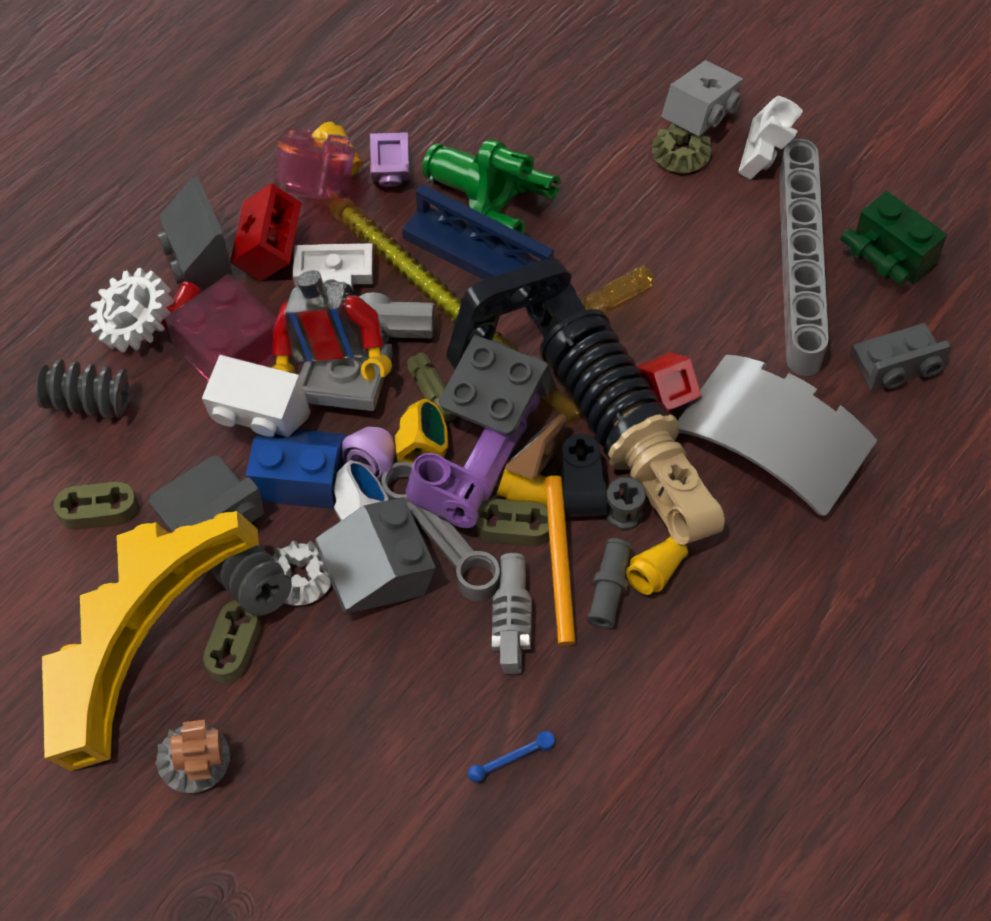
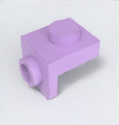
M408 133L370 134V174L372 182L379 181L380 186L393 187L401 185L402 181L410 180Z

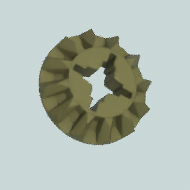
M671 123L667 130L659 129L657 137L653 139L652 154L656 162L663 168L677 173H689L699 170L707 164L712 151L710 137L703 134L697 136L682 127H677L674 123ZM676 143L679 145L689 143L688 148L681 147L675 150Z

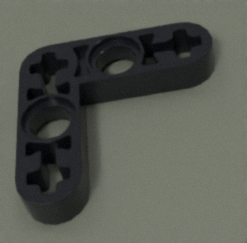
M552 258L481 280L472 285L462 298L446 358L453 368L456 369L474 335L490 341L493 340L500 315L554 298L561 294L571 282L572 276L559 259Z

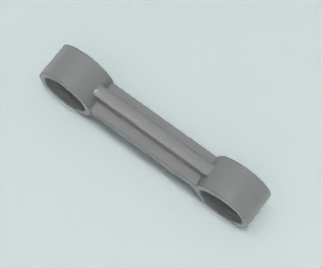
M409 462L394 463L391 470L383 473L381 479L382 487L389 500L404 497L415 521L456 569L457 587L465 598L472 601H485L493 597L500 586V567L498 561L487 552L474 551L447 519L424 508L415 506L410 502L406 494L392 492L388 488L390 484L397 479H409L413 464ZM473 567H484L490 570L494 577L485 585L475 586L467 583L463 579V575Z

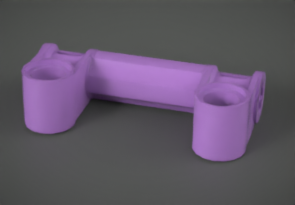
M535 393L514 434L505 436L485 428L464 467L434 453H424L414 460L406 487V495L410 502L417 507L424 508L447 519L455 526L461 528L473 527L478 520L479 514L477 511L480 505L491 496L506 463L509 461L522 434L527 428V417L540 404L538 393ZM461 508L464 510L462 514L459 513Z

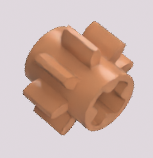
M205 719L183 722L181 734L171 736L170 745L173 768L175 771L185 770L189 781L211 778L213 766L223 765L219 729L209 731L208 727H206Z

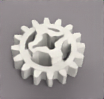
M138 268L134 276L127 270L123 271L122 280L117 281L111 278V287L107 290L100 289L98 291L102 299L91 304V307L97 313L89 317V321L94 325L91 331L108 348L112 350L116 347L120 352H125L128 345L134 350H138L143 339L151 343L153 341L152 333L155 330L163 332L165 329L161 321L172 316V313L166 307L174 303V299L168 294L171 289L153 271L145 273L141 268Z

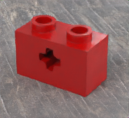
M272 183L245 200L241 209L230 263L260 282L289 265L301 202Z

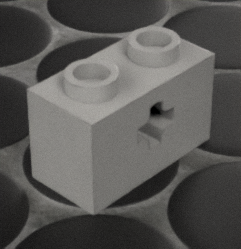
M705 60L670 85L661 117L700 136L710 127H716L727 114H733L742 99V94L739 93L743 78Z

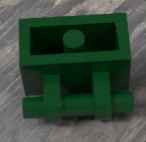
M886 190L861 211L856 232L848 228L843 232L840 240L850 247L849 252L858 259L865 258L877 267L876 272L886 280L891 278L902 286L907 281L912 285L915 284L938 264L948 234Z

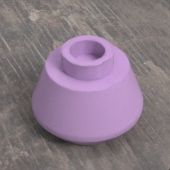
M365 427L347 436L342 441V458L345 464L349 460L361 462L371 470L378 480L382 479L384 472L391 470L396 446L391 434L385 429Z

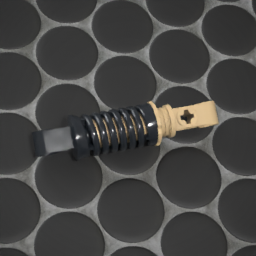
M571 283L558 296L527 306L526 311L529 318L536 324L544 337L540 346L541 358L548 363L554 374L558 376L559 382L565 387L568 396L573 399L575 407L581 412L592 433L596 435L599 444L605 448L604 450L610 459V465L615 470H631V478L636 479L642 484L651 505L666 524L673 540L680 545H685L721 533L725 525V519L720 504L712 497L699 478L696 469L687 460L686 451L682 445L675 442L680 432L678 429L679 422L670 414L666 406L660 402L659 396L652 390L649 381L644 379L643 372L636 367L634 359L628 355L626 347L620 343L618 335L613 332L614 330L611 328L610 320L606 314L597 309L587 310Z

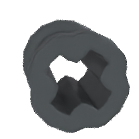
M620 477L609 485L607 490V501L609 504L607 505V513L605 515L608 524L620 531H630L638 526L643 517L642 506L645 501V489L639 481L630 477ZM621 488H623V495H619ZM627 513H631L629 520H627Z

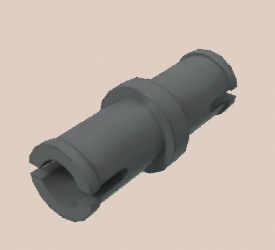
M618 538L607 540L600 572L594 574L592 583L595 592L587 622L603 629L614 627L620 596L626 592L628 585L625 575L633 546L628 541Z

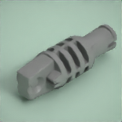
M507 553L500 557V589L493 596L492 650H500V665L504 674H521L522 649H531L532 597L525 590L526 560L522 554Z

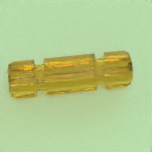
M645 265L639 266L630 271L631 276L624 274L600 287L601 292L595 290L584 296L583 305L587 310L597 309L605 312L606 306L610 309L635 296L636 290L642 292L651 287L654 279L652 272Z

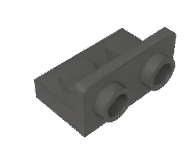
M922 323L852 345L850 355L870 391H874L884 387L889 389L895 388L906 380L922 375L930 377L944 369L952 347L947 340L937 343L926 323Z

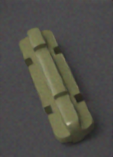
M424 353L411 356L407 360L408 370L412 377L418 380L416 384L425 399L427 398L439 407L445 423L455 420L458 416L444 411L440 406L439 399L446 386L436 369L431 368L432 363L428 356Z

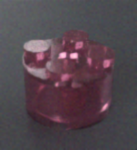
M290 128L289 134L278 139L273 179L274 185L280 187L282 183L286 184L287 193L308 198L329 199L330 192H340L339 199L349 196L355 149L349 146V137L329 134L327 139L312 137L313 132L310 130Z

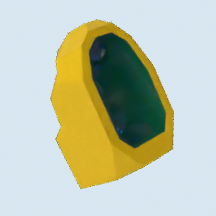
M427 398L410 405L400 419V429L395 435L398 462L413 464L414 460L424 453L438 454L443 458L446 454L448 431L443 414L439 407Z

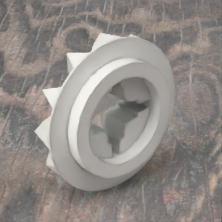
M293 540L287 547L282 549L276 548L273 559L281 565L284 575L288 577L292 575L289 565L292 563L300 568L307 565L306 572L309 578L308 581L305 577L302 578L298 574L290 577L292 588L284 603L289 605H306L315 602L325 595L332 584L318 550L312 541L308 544H298Z

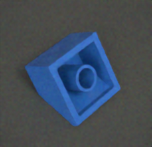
M296 429L289 437L277 434L267 437L258 434L253 440L245 476L246 478L249 477L259 488L262 502L334 509L336 498L333 486L336 473L343 467L342 441L348 434Z

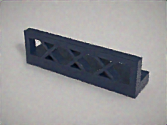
M424 184L416 190L417 212L402 228L403 239L483 280L538 263L539 261L533 259L529 253L540 258L541 261L554 258V249ZM430 204L436 206L439 211L431 208ZM464 221L468 222L472 228L467 226ZM496 237L502 239L505 244L499 242Z

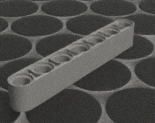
M794 139L785 146L779 173L786 362L789 369L795 374L812 376L818 373L822 367L829 340L819 154L814 143L806 139Z

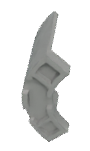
M725 355L701 388L702 397L693 400L679 418V433L700 437L736 452L779 479L800 496L817 514L827 515L877 442V439L844 407L840 405L835 411L815 397L814 394L817 388L790 373L783 379L765 371L766 364L764 362L742 356Z

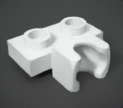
M776 96L753 118L739 167V174L751 180L762 169L767 170L772 165L777 155V150L774 147L783 149L797 134V130L791 128L803 112L797 104L782 96Z
M372 243L294 245V285L316 284L320 296L312 299V305L315 300H328L333 297L346 299L347 296L354 294L353 284H373Z

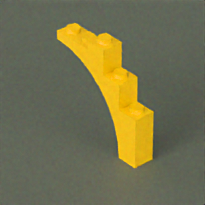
M238 511L220 513L213 519L199 524L181 526L172 533L167 532L154 522L152 524L138 525L134 530L117 535L119 582L103 584L97 590L80 595L82 644H69L63 646L58 652L42 656L44 751L46 759L69 771H74L111 758L112 723L119 691L132 658L151 626L169 604L199 576L227 558L259 545L258 529Z

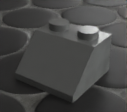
M198 176L190 178L160 214L159 218L163 232L158 233L157 237L164 255L172 254L174 261L169 262L176 284L191 282L197 285L202 290L201 293L232 283L234 279L223 231Z
M404 497L364 505L318 536L314 542L344 615L422 597L425 595L436 569Z

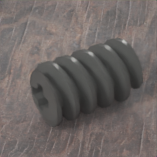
M57 359L52 369H49L48 365H44L38 373L36 399L39 407L43 409L54 407L61 412L69 409L75 414H81L85 411L87 415L93 417L101 413L102 417L106 419H112L115 416L120 419L125 414L130 388L126 369L121 368L116 378L113 379L111 367L105 366L98 377L94 364H88L84 374H81L80 363L73 361L68 372H66L65 361Z
M260 544L227 558L209 570L233 598L240 603L242 608L252 615H266L274 612L285 602L292 588L291 578L284 575L281 565L276 563L273 557L266 553Z

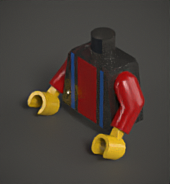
M309 270L299 275L297 278L298 286L292 289L289 301L281 305L274 324L272 355H277L276 364L271 368L296 374L295 368L288 362L289 356H293V360L296 363L368 357L369 354V359L364 361L361 367L363 378L367 381L375 378L373 363L379 367L381 378L387 376L392 369V363L386 355L381 354L380 348L384 347L379 315L376 310L359 296H356L351 286L346 282L324 283L320 272L316 270Z

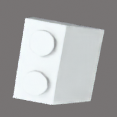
M222 355L218 357L202 397L209 416L215 422L230 427L235 424L247 426L254 432L267 437H272L274 434L289 437L308 419L310 414L299 375Z

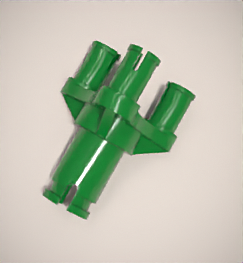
M487 139L476 156L436 143L428 149L423 160L422 170L425 177L466 192L470 208L522 234L525 231V222L521 219L499 213L503 206L515 194L525 192L526 190L551 200L556 197L560 187L554 186L552 183H561L559 176L534 169L533 156L508 149L504 143L493 139Z

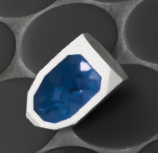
M349 460L336 473L333 491L337 501L334 509L340 521L364 505L389 500L380 481L361 462Z

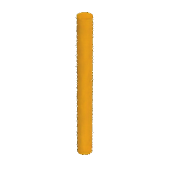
M548 476L545 478L557 638L559 646H571L576 644L562 477Z

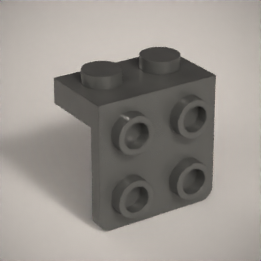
M474 335L443 391L439 403L446 412L502 435L510 436L515 433L535 393L537 392L539 395L548 398L555 383L548 363L534 355H525L512 350L501 342L490 341Z
M219 456L209 457L154 492L149 498L151 507L171 532H174L175 529L181 526H193L213 519L217 514L238 511L250 523L265 514L259 488L249 477L240 482Z

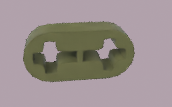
M107 482L65 488L58 493L53 504L59 522L64 527L74 530L121 525L133 519L138 510V503L133 489L123 482ZM123 498L120 508L112 509L111 505H114L115 499ZM79 502L81 506L77 508V513L70 514L69 510L72 509L73 503Z
M488 499L482 502L477 511L479 515L474 525V531L484 541L541 546L550 540L547 506L544 504ZM490 515L498 516L496 526H487ZM532 519H540L538 530H531L530 523Z
M236 600L230 601L221 609L204 651L203 660L207 673L212 680L218 683L228 684L242 676L260 632L261 623L259 616L247 613ZM241 615H246L249 624L241 623L235 636L231 620L238 621ZM231 647L230 653L234 663L227 662L223 668H219L216 659H224L228 648Z

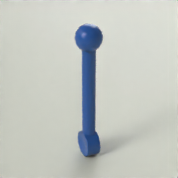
M542 731L538 734L536 741L483 766L478 764L472 765L467 773L468 778L472 782L478 783L485 778V774L538 749L549 751L554 746V735L549 731Z

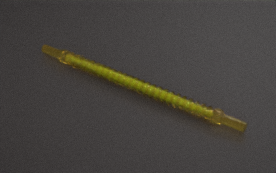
M314 177L309 182L308 188L331 208V214L338 221H342L345 227H349L352 233L357 234L358 239L364 240V244L372 243L373 252L378 253L381 259H385L387 265H392L395 272H400L402 278H407V282L410 285H415L416 291H422V296L429 298L430 303L437 304V309L444 311V315L447 318H452V322L455 325L462 298H456V293L449 291V287L446 284L441 285L439 278H434V274L431 271H426L425 265H419L417 258H412L411 253L404 251L402 245H397L395 239H390V235L387 232H383L381 226H376L375 221L369 219L366 213H361V209L355 207V204L348 197H340L319 177ZM495 332L493 340L505 344L512 350L518 351L515 345L510 346L508 339H502L500 332ZM555 385L548 398L539 395L540 399L544 398L559 413L566 415V419L570 422L577 420L581 414L574 403L561 393Z

